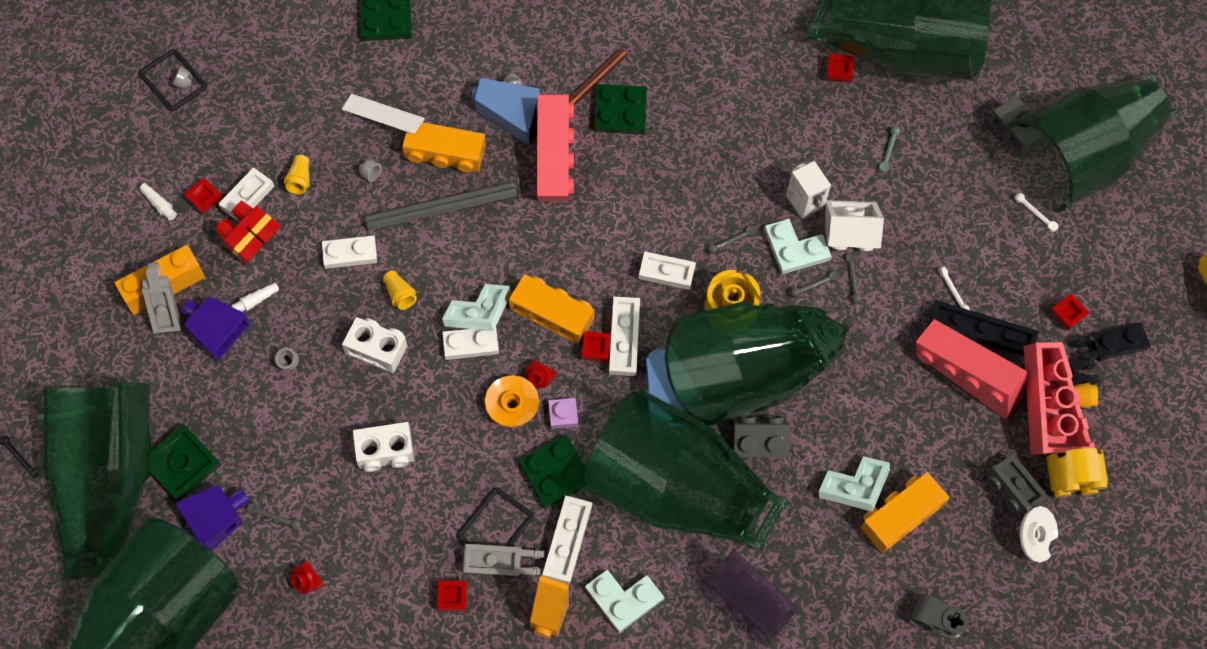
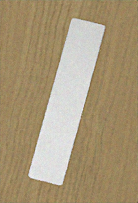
M354 94L350 95L342 108L344 111L413 134L424 121L423 117Z

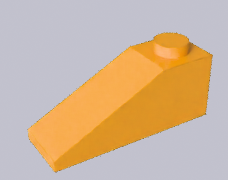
M542 575L540 576L530 619V627L535 629L534 633L544 638H550L551 635L558 637L569 606L568 584Z

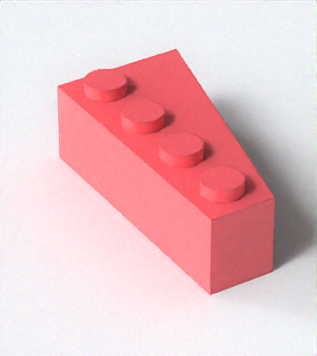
M538 95V201H569V194H574V178H569V169H574V153H569V144H574V128H569V119H574V103H569V95Z
M934 319L916 341V355L923 363L934 367L1005 420L1010 418L1025 398L1027 371Z
M1033 343L1024 346L1031 455L1066 454L1068 450L1095 448L1094 442H1091L1087 431L1089 429L1087 420L1083 418L1079 405L1081 400L1078 391L1075 392L1071 379L1073 375L1063 343Z

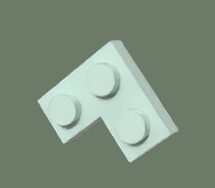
M790 219L765 225L764 231L781 274L831 260L832 256L823 234L798 241Z
M485 284L476 302L452 300L442 318L446 327L494 331L512 294L510 287Z
M863 456L855 477L828 470L819 490V498L873 512L890 471V463Z
M606 570L585 586V590L618 633L622 632L665 598L648 576H645L624 592L611 573Z

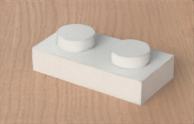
M252 168L219 203L220 209L240 223L241 221L231 213L233 208L241 200L254 208L274 187L273 181L255 168Z
M375 236L322 241L325 269L377 263Z
M644 251L639 279L690 290L696 262Z
M496 327L494 331L464 329L443 332L446 360L499 354Z

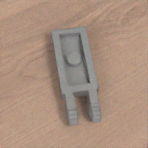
M465 544L463 572L520 576V574L543 575V569L539 567L522 568L521 556L540 559L544 557V551L522 550V547Z

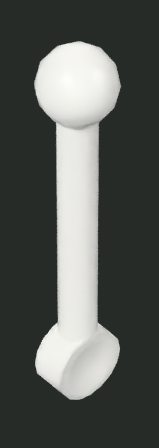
M1017 193L1015 195V201L1026 206L1047 225V229L1050 232H1055L1058 229V224L1054 221L1050 222L1025 200L1024 194Z
M946 267L938 268L939 274L944 278L958 305L961 308L970 310L969 306L963 303L950 280Z

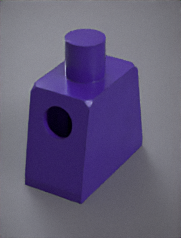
M208 297L201 305H198L193 300H188L181 310L183 314L189 317L184 324L189 334L216 362L250 326L245 313L212 297Z
M217 485L175 504L201 546L209 553L243 524L236 511L250 501L242 488L226 497L221 487Z

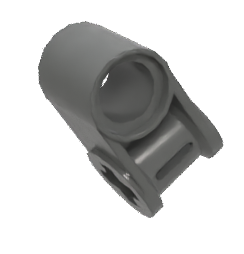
M919 594L909 622L917 628L930 631L946 639L954 640L959 638L967 628L968 617L961 609L941 602L933 596ZM951 619L956 621L955 626L957 627L955 629L950 627Z

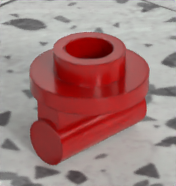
M535 359L526 369L527 380L536 388L547 387L558 374L557 371Z
M308 561L295 567L291 572V584L301 594H307L313 590L316 591L324 585V582Z

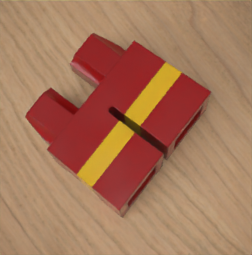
M241 200L231 211L241 222L234 227L224 218L215 227V231L223 239L222 245L238 257L237 260L246 266L277 233L281 225L257 205L252 208Z

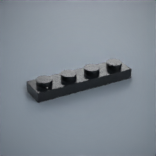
M935 300L928 322L929 326L935 319L972 341L1024 356V346L1036 343L1039 331L938 300Z

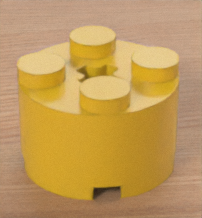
M726 270L717 274L710 282L705 300V312L710 322L723 332L739 331L748 327L755 319L760 303L758 283L752 276L746 273H738L736 270Z
M1097 448L1074 449L1066 451V454L1061 458H1058L1057 453L1046 457L1051 491L1054 492L1056 498L1071 496V492L1080 490L1082 495H1093L1099 493L1098 490L1107 488L1108 477L1102 449L1098 452Z

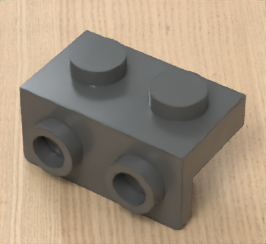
M740 415L739 419H733L734 457H789L790 424L787 420H783L782 416L769 415L767 419H756V416Z
M1014 454L998 465L992 466L986 473L989 485L995 491L1001 493L1010 511L1015 514L1017 513L1020 518L1024 517L1030 509L1039 506L1049 498Z

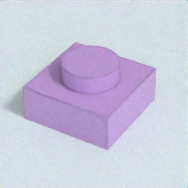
M576 398L548 400L551 429L578 426Z

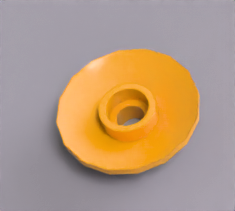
M514 375L501 377L493 382L487 390L485 397L486 411L491 419L501 426L511 428L522 426L531 421L537 413L539 406L538 392L533 384L523 377ZM510 401L517 402L515 408H509L507 404Z

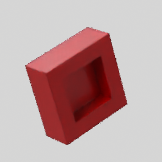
M829 54L827 80L852 82L854 56Z
M205 178L201 179L184 193L186 199L202 214H205L223 199L221 193Z
M1072 293L1050 311L1067 331L1085 319L1090 313Z
M584 331L581 360L608 362L611 334Z
M438 581V612H467V581Z

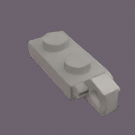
M158 262L147 263V278L142 281V292L153 333L180 331L181 321L171 281H169L168 276H162Z

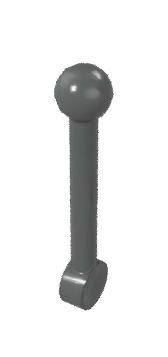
M748 226L743 233L716 245L710 244L708 252L715 254L718 249L746 236L753 237L756 229L753 226Z
M848 253L845 261L849 264L853 292L851 301L857 304L861 301V296L858 294L854 269L856 256L853 253Z
M832 271L826 278L799 289L792 288L790 295L793 298H797L800 293L830 281L837 282L840 275L838 272Z
M250 503L247 506V511L252 515L257 513L290 525L293 530H298L301 527V522L298 519L290 520L260 509L256 503Z

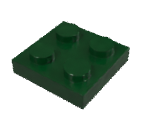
M361 0L362 40L377 41L412 38L411 0Z
M597 84L595 132L645 135L647 87Z
M185 424L140 460L178 502L221 466L216 457Z
M567 435L518 460L544 509L565 499V496H570L593 484L591 475Z

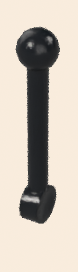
M6 435L1 436L0 444L6 446L34 479L38 477L39 474L36 469L10 443V438Z

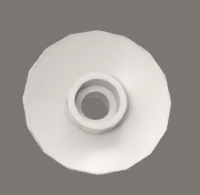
M1036 506L1030 509L1023 518L1020 529V541L1025 555L1031 561L1041 563L1050 558L1049 545L1052 540L1058 537V529L1054 515L1048 508Z

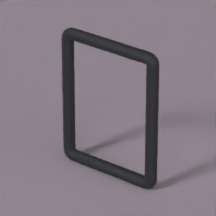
M171 49L139 71L141 79L169 111L177 110L207 89V83L176 49ZM174 54L202 87L174 106H171L144 73Z
M494 488L457 533V539L464 545L472 544L463 537V534L496 493L528 516L506 546H513L534 519V514L500 488Z

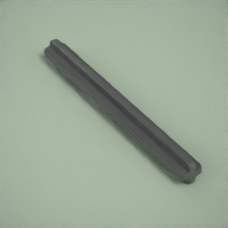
M507 182L365 216L367 229L373 230L515 197L517 190L514 182Z

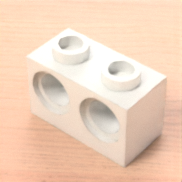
M815 161L807 165L801 164L792 171L786 196L801 219H804L824 209L831 184Z
M356 317L342 346L346 355L394 374L407 348V342L404 334L397 329L389 328L388 330L380 327L372 319L365 318L363 320ZM363 335L370 336L365 342L358 341ZM386 345L395 346L394 349L389 352H385L382 350Z
M408 422L353 430L356 461L359 469L373 472L380 470L381 466L392 465V467L399 468L405 467L409 464L408 462L414 461L411 430ZM397 442L405 444L404 448L399 451L391 449ZM370 446L377 448V451L372 455L364 454L365 449Z

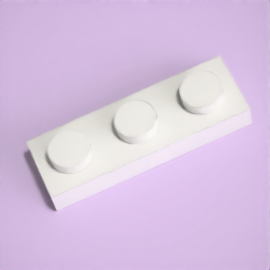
M613 297L609 375L636 376L640 298Z
M565 496L543 576L570 585L592 509V502Z

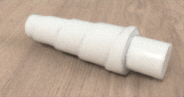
M146 183L140 186L141 192L160 215H164L169 221L177 216V213L172 209V205Z
M273 283L239 298L240 301L231 305V307L241 312L244 310L248 311L269 298L272 294L278 292L279 288L276 283Z

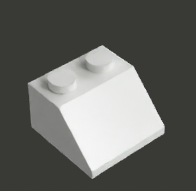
M826 200L825 228L828 246H832L836 250L858 247L862 251H872L873 248H881L884 218L877 202Z

